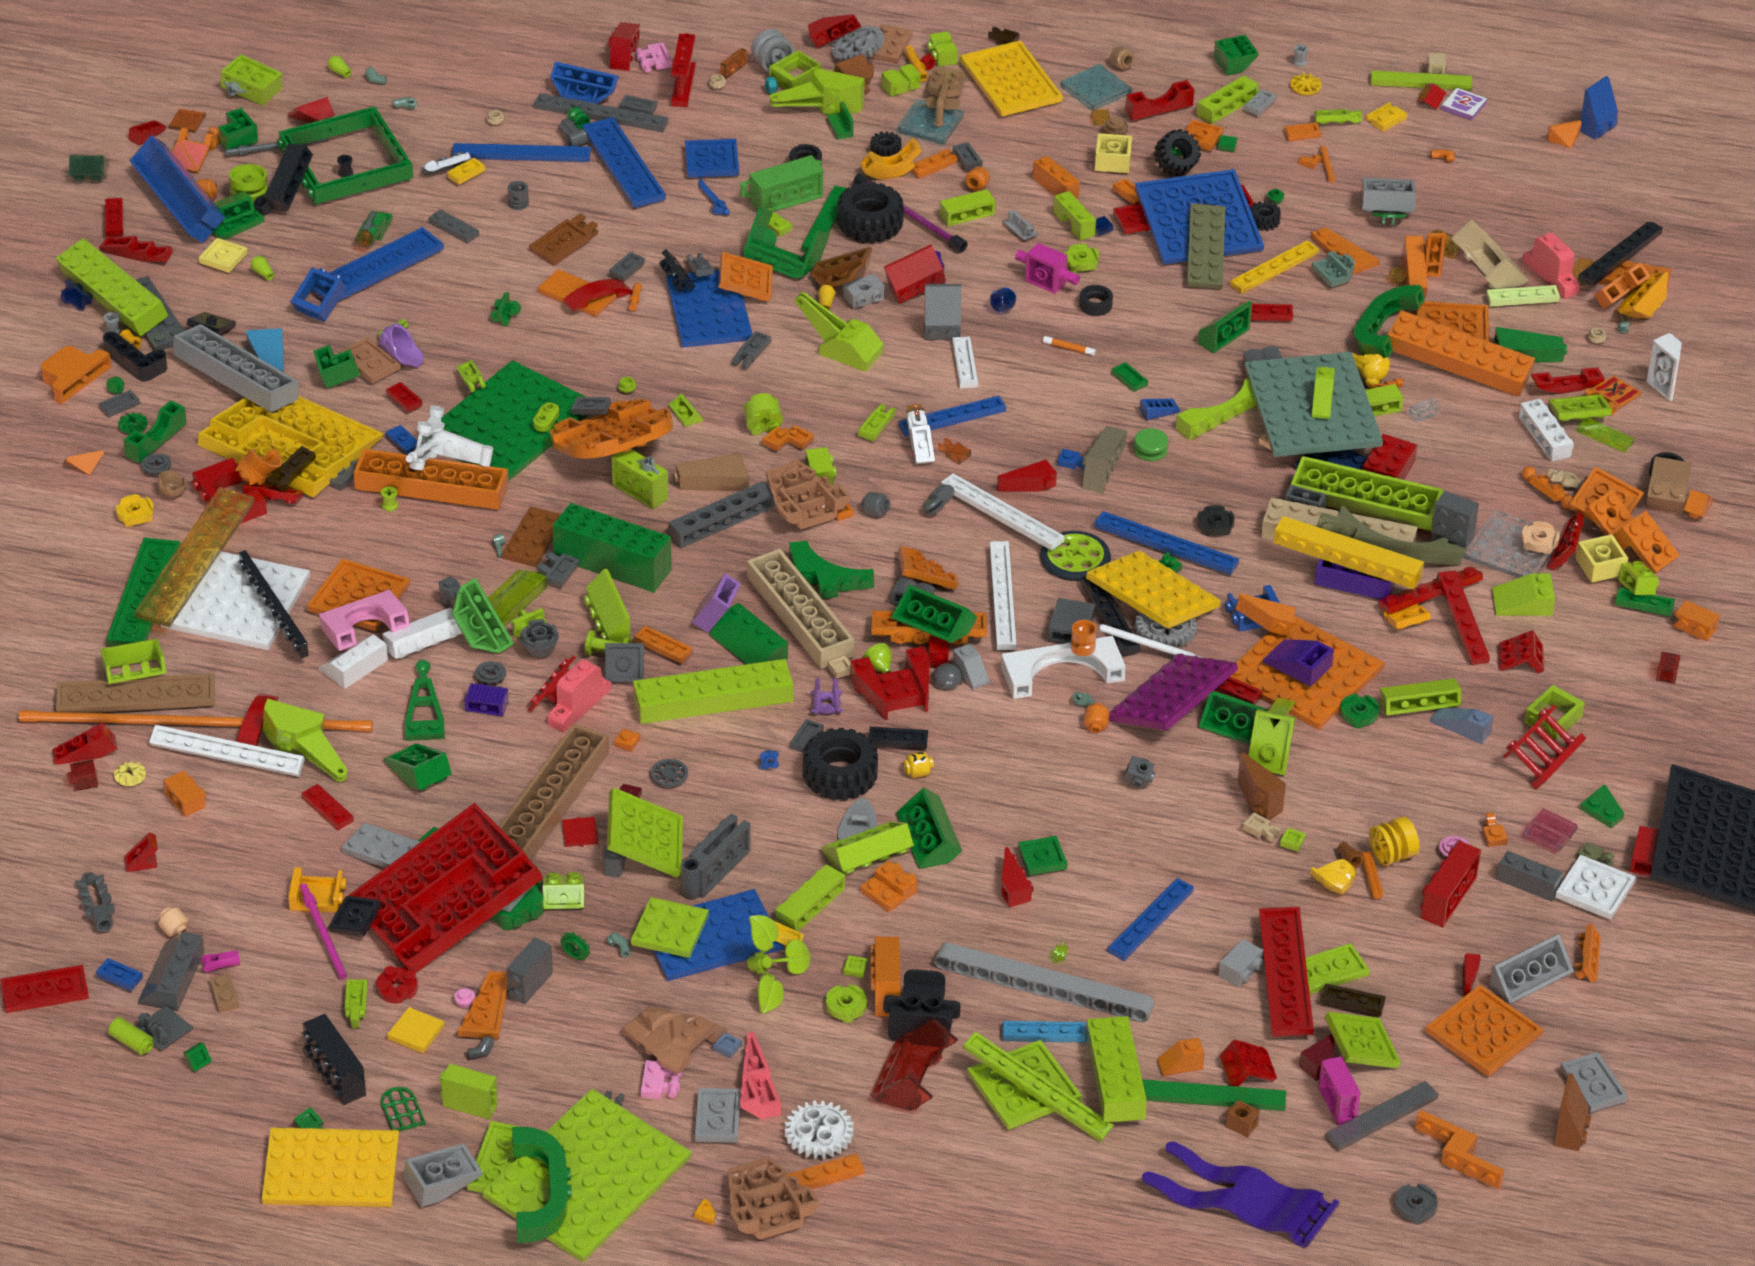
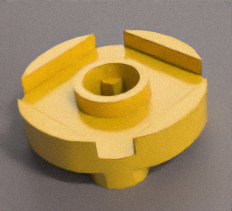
M138 494L128 495L120 500L119 505H116V514L118 519L124 522L125 526L132 527L152 521L154 505L148 497L145 499L141 498Z

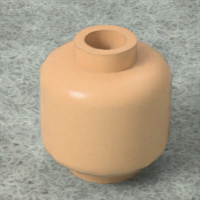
M168 907L160 913L158 924L169 937L173 938L182 932L188 931L189 919L179 908Z

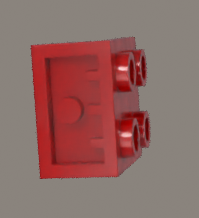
M1534 630L1499 642V668L1501 671L1528 662L1529 666L1533 667L1537 674L1544 671L1543 644Z

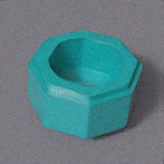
M774 77L765 79L767 93H776L778 90L777 81Z

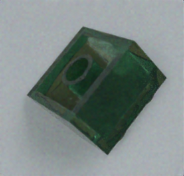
M69 155V176L74 178V181H84V178H91V181H102V178L107 177L109 160L104 155Z

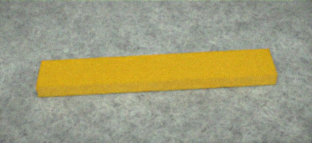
M1306 240L1230 280L1229 286L1243 294L1317 255L1319 248Z

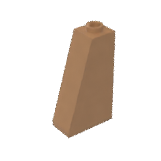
M741 453L677 463L676 471L673 472L674 482H678L680 490L741 491L749 487V475Z

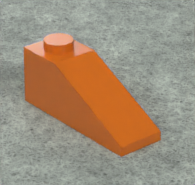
M1428 233L1426 237L1424 254L1427 277L1441 276L1446 233Z
M1240 593L1235 609L1268 631L1289 636L1296 607Z

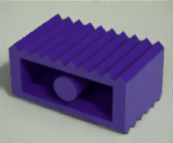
M470 683L464 699L465 711L504 716L509 701L508 689L499 686L492 687L485 686L484 684Z

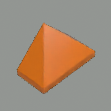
M1581 120L1549 125L1547 140L1571 148L1580 136Z
M100 450L66 457L65 461L69 465L90 475L104 452Z

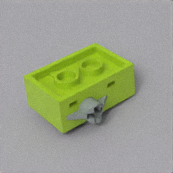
M240 54L221 71V87L226 89L230 96L237 94L263 106L282 89V72Z
M632 449L624 453L619 452L612 457V485L653 510L668 499V471L654 463L653 457L646 458Z

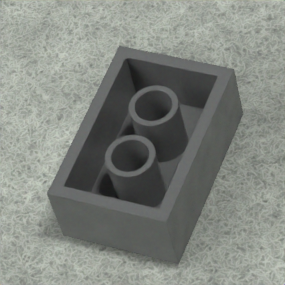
M1444 491L1435 503L1430 542L1443 537L1447 538L1448 543L1466 548L1463 556L1465 558L1474 544L1479 503Z

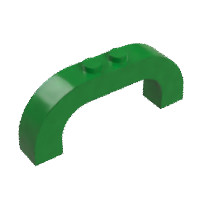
M1406 285L1390 289L1377 296L1369 304L1354 329L1357 347L1362 355L1379 354L1383 359L1385 357L1389 358L1393 351L1390 336L1377 335V333L1391 314L1401 310L1420 309L1425 301L1422 285Z
M512 1127L513 1157H533L539 1159L548 1169L550 1195L548 1203L536 1211L516 1212L517 1243L535 1242L555 1233L565 1221L568 1198H572V1185H567V1181L571 1180L570 1167L566 1168L564 1149L552 1135L533 1127Z

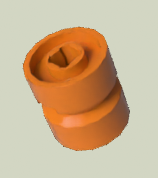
M1079 620L1073 623L1071 651L1074 654L1089 656L1094 653L1096 649L1097 628L1093 622Z

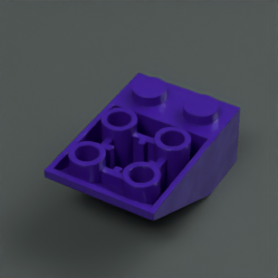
M1284 639L1262 662L1311 687L1332 667L1334 649L1319 641Z

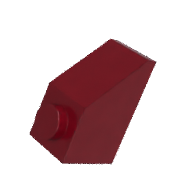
M1328 1035L1300 1054L1299 1067L1315 1081L1320 1079L1322 1061L1333 1058V1035Z

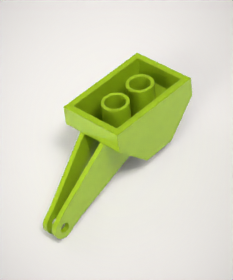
M816 68L813 73L812 82L772 93L770 95V105L773 107L817 106L823 114L829 115L840 113V102H844L850 114L857 113L864 107L865 78Z
M801 292L795 298L796 305L824 340L819 346V355L867 372L884 352V343L869 324L853 318L845 322L805 292Z
M267 699L264 707L263 732L274 749L296 755L301 754L337 782L345 781L348 770L323 734L325 714Z

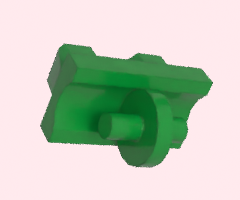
M509 292L504 293L502 299L495 300L494 307L496 310L491 311L490 314L493 322H502L503 327L508 326L511 317L518 315L521 311V305L516 300H510Z

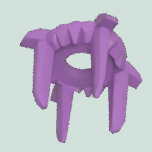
M817 678L814 690L810 692L813 697L812 704L814 707L811 712L816 715L820 713L840 714L843 711L840 708L841 702L839 699L842 691L838 690L837 678H833L831 693L829 690L827 692L825 690L820 692V679ZM828 699L832 702L830 704H824L821 701Z

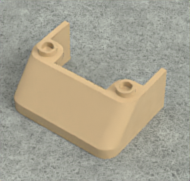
M1472 219L1451 238L1464 251L1462 255L1468 261H1474L1486 275L1484 278L1489 282L1488 286L1491 289L1517 288L1524 286L1529 281L1495 240Z

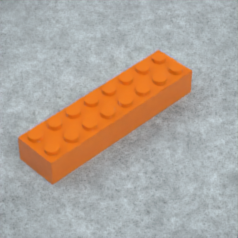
M1402 310L1387 335L1390 336L1393 352L1518 397L1521 396L1534 368L1535 358Z
M363 449L354 470V485L357 490L381 493L384 487L391 486L397 489V495L496 510L500 509L508 489V469L429 458L425 461L424 470H415L409 467L410 463L406 461V456H408L406 454Z

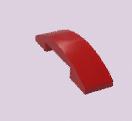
M603 279L588 283L574 290L563 299V302L572 311L588 307V301L614 293L619 298L632 294V290L623 281Z
M1598 367L1581 369L1579 375L1551 377L1549 372L1533 373L1531 375L1539 389L1552 393L1582 391L1594 387L1605 380Z
M259 693L254 698L244 717L237 742L253 746L259 745V736L263 729L265 704L267 699L278 701V696Z

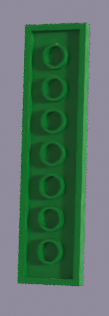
M143 538L106 639L107 645L118 646L148 640L180 552L181 541Z

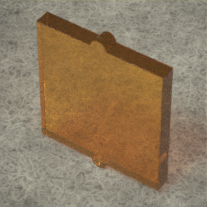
M179 109L171 121L169 129L180 130L183 127L188 128V132L196 133L206 117V113Z

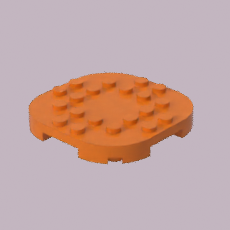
M622 400L611 403L606 415H595L582 421H577L571 417L555 424L554 429H550V436L553 447L564 454L581 459L598 458L619 452H628L635 446H645L647 442L671 431L673 421L668 408L656 410L652 408L650 400Z

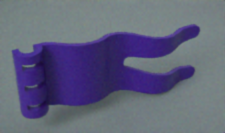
M1174 1141L1166 1144V1152L1181 1160L1192 1172L1207 1181L1232 1183L1234 1187L1212 1191H1195L1184 1188L1171 1179L1150 1171L1142 1174L1143 1183L1157 1189L1168 1199L1180 1206L1192 1209H1224L1254 1228L1269 1232L1281 1231L1289 1233L1292 1242L1300 1247H1308L1339 1206V1201L1336 1199L1332 1203L1326 1202L1322 1192L1313 1189H1294L1284 1186L1273 1180L1266 1173L1253 1167L1242 1165L1221 1167L1212 1165L1201 1159L1187 1147Z

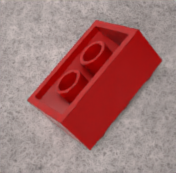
M931 244L884 266L890 291L899 304L925 292V284H942L947 282L943 267Z

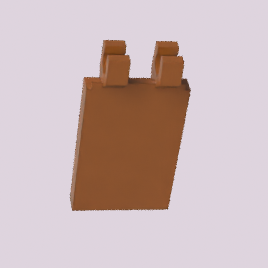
M580 213L572 218L571 221L566 219L530 244L529 249L543 260L555 266L599 233L595 229L598 227V224L592 221L586 225V222L583 221L586 217Z

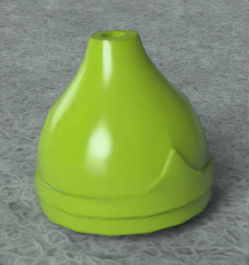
M886 643L876 644L863 654L862 658L869 657L876 672H891L892 652Z

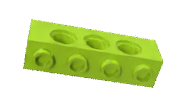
M1243 75L1197 103V116L1211 125L1247 104L1258 93L1259 84Z

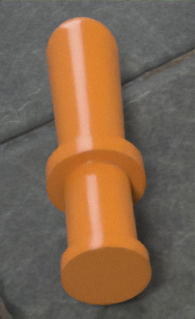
M640 283L633 285L628 306L630 311H636L637 304L640 302L639 296L642 289Z

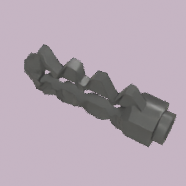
M92 872L84 873L80 881L75 880V884L79 890L78 894L82 899L83 908L86 909L85 916L94 922L98 931L106 932L113 926L112 915L115 912L114 903L110 904L112 901L111 895L108 893L107 884H104V875L96 876ZM93 883V885H96L102 905L94 907L87 887L88 884Z

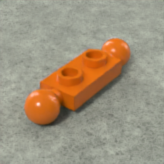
M1527 466L1522 470V477L1525 480L1529 481L1530 484L1553 501H1561L1564 509L1571 510L1568 507L1574 497L1563 490L1561 485L1555 484L1545 474L1537 475L1535 468L1532 466Z

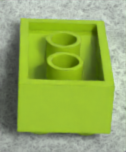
M1531 573L1492 587L1496 616H1553L1555 595L1551 573Z

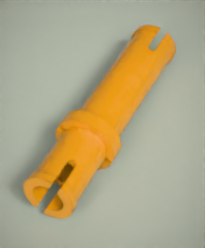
M905 47L904 53L910 64L921 74V82L927 81L926 78H929V75L925 70L924 63H921L914 47Z

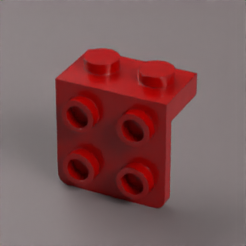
M1234 1039L1220 1054L1230 1086L1239 1087L1249 1075L1269 1081H1275L1277 1078L1269 1053L1262 1046Z

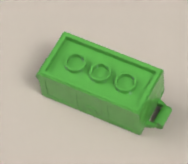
M811 155L750 173L749 179L740 183V196L749 197L750 203L757 212L759 208L771 209L775 212L822 198V162L815 160ZM747 184H749V193H747Z

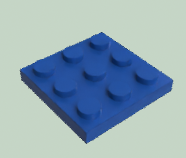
M736 139L685 140L687 177L739 176Z

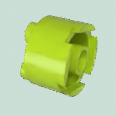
M760 393L753 395L748 403L746 401L743 405L747 427L753 435L771 432L774 428L781 426L783 422L779 401L776 397H771V394Z

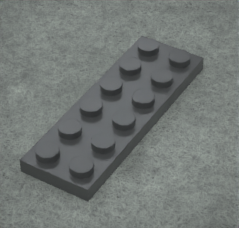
M146 276L136 279L137 282L162 301L168 317L146 332L144 336L153 350H165L173 347V336L184 332V329L150 278Z

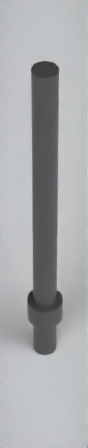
M327 138L321 139V140H317V141H313V142L306 143V144L327 142ZM277 142L253 146L241 145L238 148L226 149L225 156H244L247 153L279 149Z

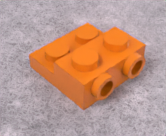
M888 860L874 870V876L860 886V892L889 913L917 893V878L913 873L907 874L904 872L899 863L895 862L893 864Z

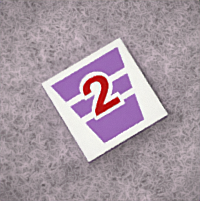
M1456 88L1442 104V110L1472 121L1486 105L1487 98Z

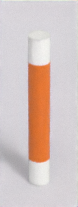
M1044 336L1043 343L1092 356L1096 353V349L1047 336Z

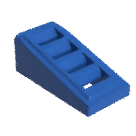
M1173 398L1140 400V411L1146 420L1180 412V408Z

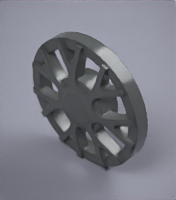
M676 759L658 761L651 769L652 780L657 785L666 788L682 785L688 777L686 765ZM654 772L662 773V774H661V775H654Z

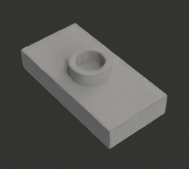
M1262 89L1244 105V110L1259 116L1276 100L1277 95Z

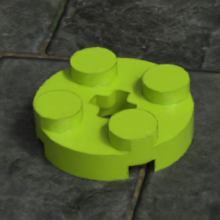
M1074 244L1068 247V251H1065L1064 254L1068 255L1067 266L1072 272L1078 273L1080 271L1097 269L1099 252L1096 248H1088L1087 244Z
M848 984V987L841 988V985H838L827 993L826 1011L845 1023L853 1022L854 1019L862 1016L867 1009L866 994L858 986Z

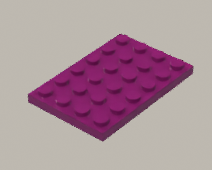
M1177 654L1167 664L1163 665L1159 671L1151 675L1146 682L1139 685L1133 693L1126 696L1120 704L1114 706L1110 711L1109 721L1168 730L1238 670L1237 663Z

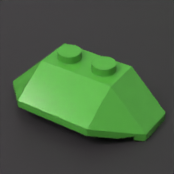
M473 578L460 586L451 615L469 646L493 653H501L512 646L514 642L477 579Z

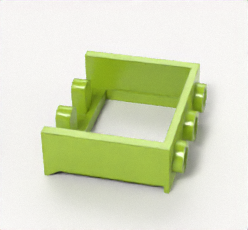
M158 638L100 649L102 666L108 684L167 674L164 655ZM156 659L159 667L150 668L148 661ZM141 662L142 670L130 671L129 664ZM121 666L122 674L111 675V667Z

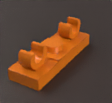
M1592 923L1586 925V932L1578 934L1581 941L1577 942V944L1582 949L1583 962L1575 964L1579 970L1575 971L1578 979L1587 976L1590 982L1598 981L1601 936Z

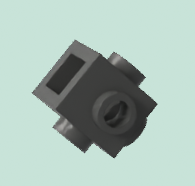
M1132 756L1127 765L1123 781L1132 784L1134 787L1145 789L1148 782L1152 783L1156 772H1153L1155 764L1147 759Z

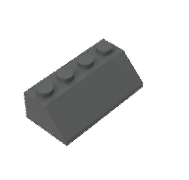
M182 932L165 942L138 1000V1004L156 1008L168 1006L173 1011L179 1010L204 955L203 935Z

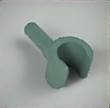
M1622 315L1621 323H1618L1619 333L1629 332V321L1626 322L1625 316Z
M502 533L493 536V546L497 549L498 558H502L501 545L505 544Z

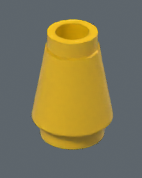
M823 285L818 290L819 304L830 311L835 291L832 286Z

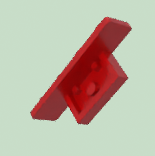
M574 655L569 660L565 658L558 666L560 671L555 670L549 677L551 682L548 683L546 681L539 689L541 694L538 695L536 693L529 701L532 704L528 709L529 712L540 703L544 696L557 705V683L569 671L567 668L576 658Z

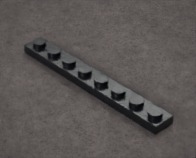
M1646 222L1578 275V281L1590 286L1596 285L1662 234L1663 227L1654 222Z
M247 551L239 552V561H237L239 570L245 573L247 582L252 584L255 594H259L263 606H267L269 615L275 618L277 627L283 630L285 639L291 642L293 651L297 652L301 659L308 657L306 639Z

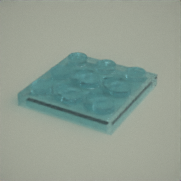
M1101 64L1062 80L1060 86L1091 111L1125 97L1132 92V88Z
M916 99L897 126V132L945 145L963 119L964 111L943 109L944 125L937 127L934 125L936 108L927 107L925 105L926 101Z

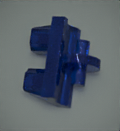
M70 279L65 280L66 287L65 290L61 291V301L65 304L71 303L79 311H84L85 305L92 303L93 295L90 292H84L81 284H74Z

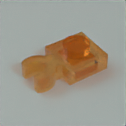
M945 438L944 445L938 443V450L945 453V457L957 464H961L971 456V450L958 442L953 445L950 439Z

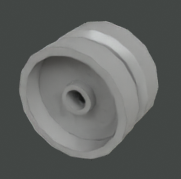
M768 29L761 32L754 39L751 53L757 62L769 72V66L794 53V48L780 31Z

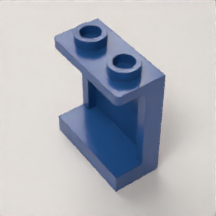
M1271 585L1263 586V594L1254 596L1280 603ZM1232 593L1227 594L1225 609L1226 612L1230 613L1232 623L1236 625L1239 632L1262 628L1261 625L1236 610L1238 599L1235 600Z

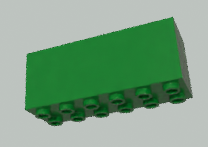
M571 502L553 524L554 554L561 556L564 553L579 559L578 567L597 574L603 569H608L612 579L655 593L672 570L671 536Z

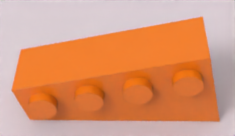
M875 936V944H871V991H875V1016H889L890 1013H886L883 1010L884 997L886 995L900 996V937Z

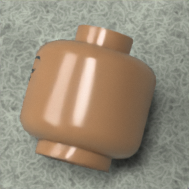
M1116 47L1110 54V62L1116 68L1127 70L1134 63V54L1130 49Z

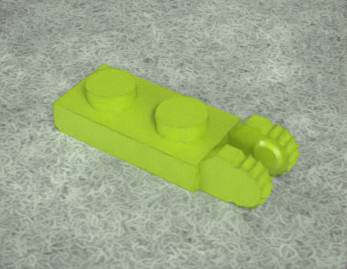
M473 360L456 366L458 374L471 393L475 391L474 385L479 383L481 388L486 387L482 374Z
M881 404L859 428L858 436L875 441L894 418L896 408L891 407L885 413L886 405Z

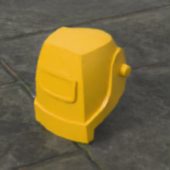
M1345 859L1334 861L1319 869L1311 867L1309 874L1316 881L1323 884L1326 889L1341 895L1352 887L1357 873L1355 867Z

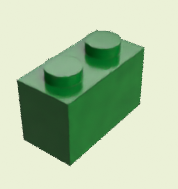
M244 191L214 202L225 216L222 221L223 224L255 212L251 196Z

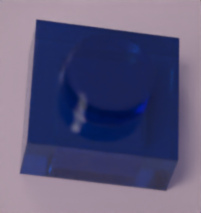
M1105 216L1096 219L1095 233L1098 236L1113 231L1114 225Z

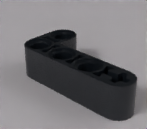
M111 331L103 335L104 351L110 353L111 359L138 380L149 381L167 371L165 351L158 349L144 355L116 332Z

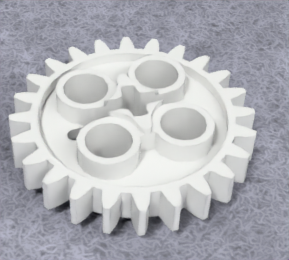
M823 1100L820 1105H817L816 1101H813L811 1106L805 1102V1108L798 1105L797 1111L792 1110L791 1116H787V1122H785V1137H787V1143L791 1144V1149L798 1148V1154L806 1152V1157L813 1154L814 1159L818 1155L825 1159L826 1154L834 1157V1152L841 1154V1148L847 1149V1143L852 1142L854 1134L853 1122H851V1116H847V1111H840V1105L833 1108V1102H830L827 1106Z

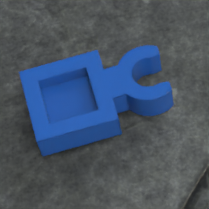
M1062 449L1057 466L1076 469V466H1079L1085 470V465H1083L1084 456H1080V452Z

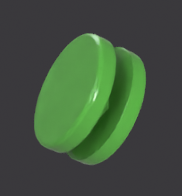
M1148 428L1139 431L1135 435L1134 453L1139 458L1146 461H1157L1166 456L1168 437L1164 432Z

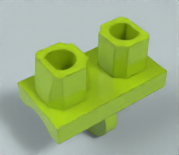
M540 608L526 613L523 609L518 611V617L512 620V635L515 638L520 636L522 629L527 627L532 620L543 619L544 623H547L544 610Z

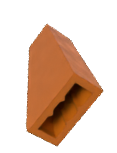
M1405 236L1401 255L1405 284L1422 285L1424 297L1426 298L1428 287L1423 236Z

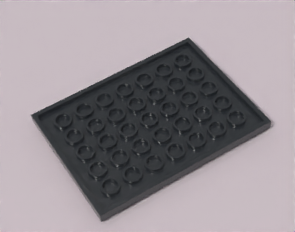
M1672 764L1669 769L1649 879L1755 913V790Z

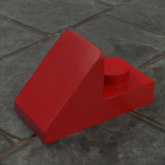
M149 832L124 856L126 871L133 872L157 868L155 853L158 850L155 834Z

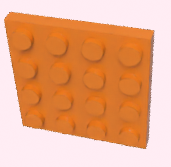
M1424 301L1420 309L1417 310V316L1489 341L1488 305Z
M342 558L307 604V611L321 614L390 590L399 600L409 587L410 578ZM369 619L357 622L354 625L376 632L383 622Z
M1480 984L1426 1026L1425 1032L1489 1077L1543 1035V1028Z

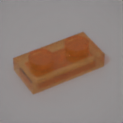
M741 48L721 63V75L724 76V79H727L747 64V50Z

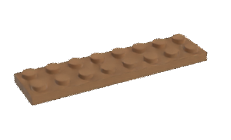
M214 673L145 677L108 684L107 679L57 682V712L98 713L215 706Z

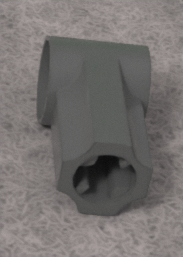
M566 118L559 124V130L566 137L568 146H579L588 142L585 130L578 129L572 120Z

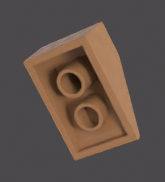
M1655 457L1646 507L1683 513L1692 463Z

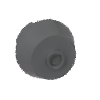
M536 619L530 621L529 625L522 629L520 639L528 654L533 657H546L553 652L559 639V634L554 624L550 625L544 623L543 619Z

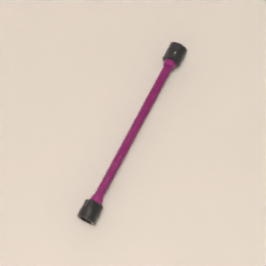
M859 173L854 177L853 185H859L861 182L871 183L872 180ZM904 205V213L947 240L951 248L959 253L966 250L968 242L957 234L955 236L950 235Z

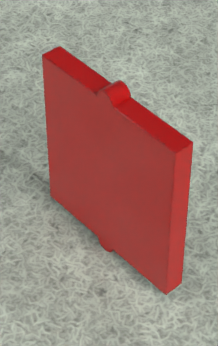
M577 817L562 820L565 847H584V845L599 844L595 817Z

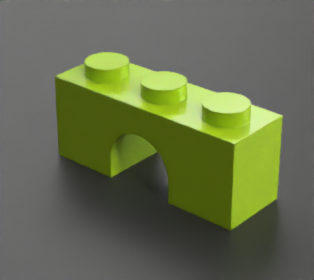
M1067 191L1055 195L1053 213L1062 222L1070 219L1071 232L1080 241L1095 236L1096 219L1072 193Z

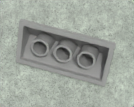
M1556 934L1492 966L1490 987L1507 1004H1511L1574 972L1560 935Z

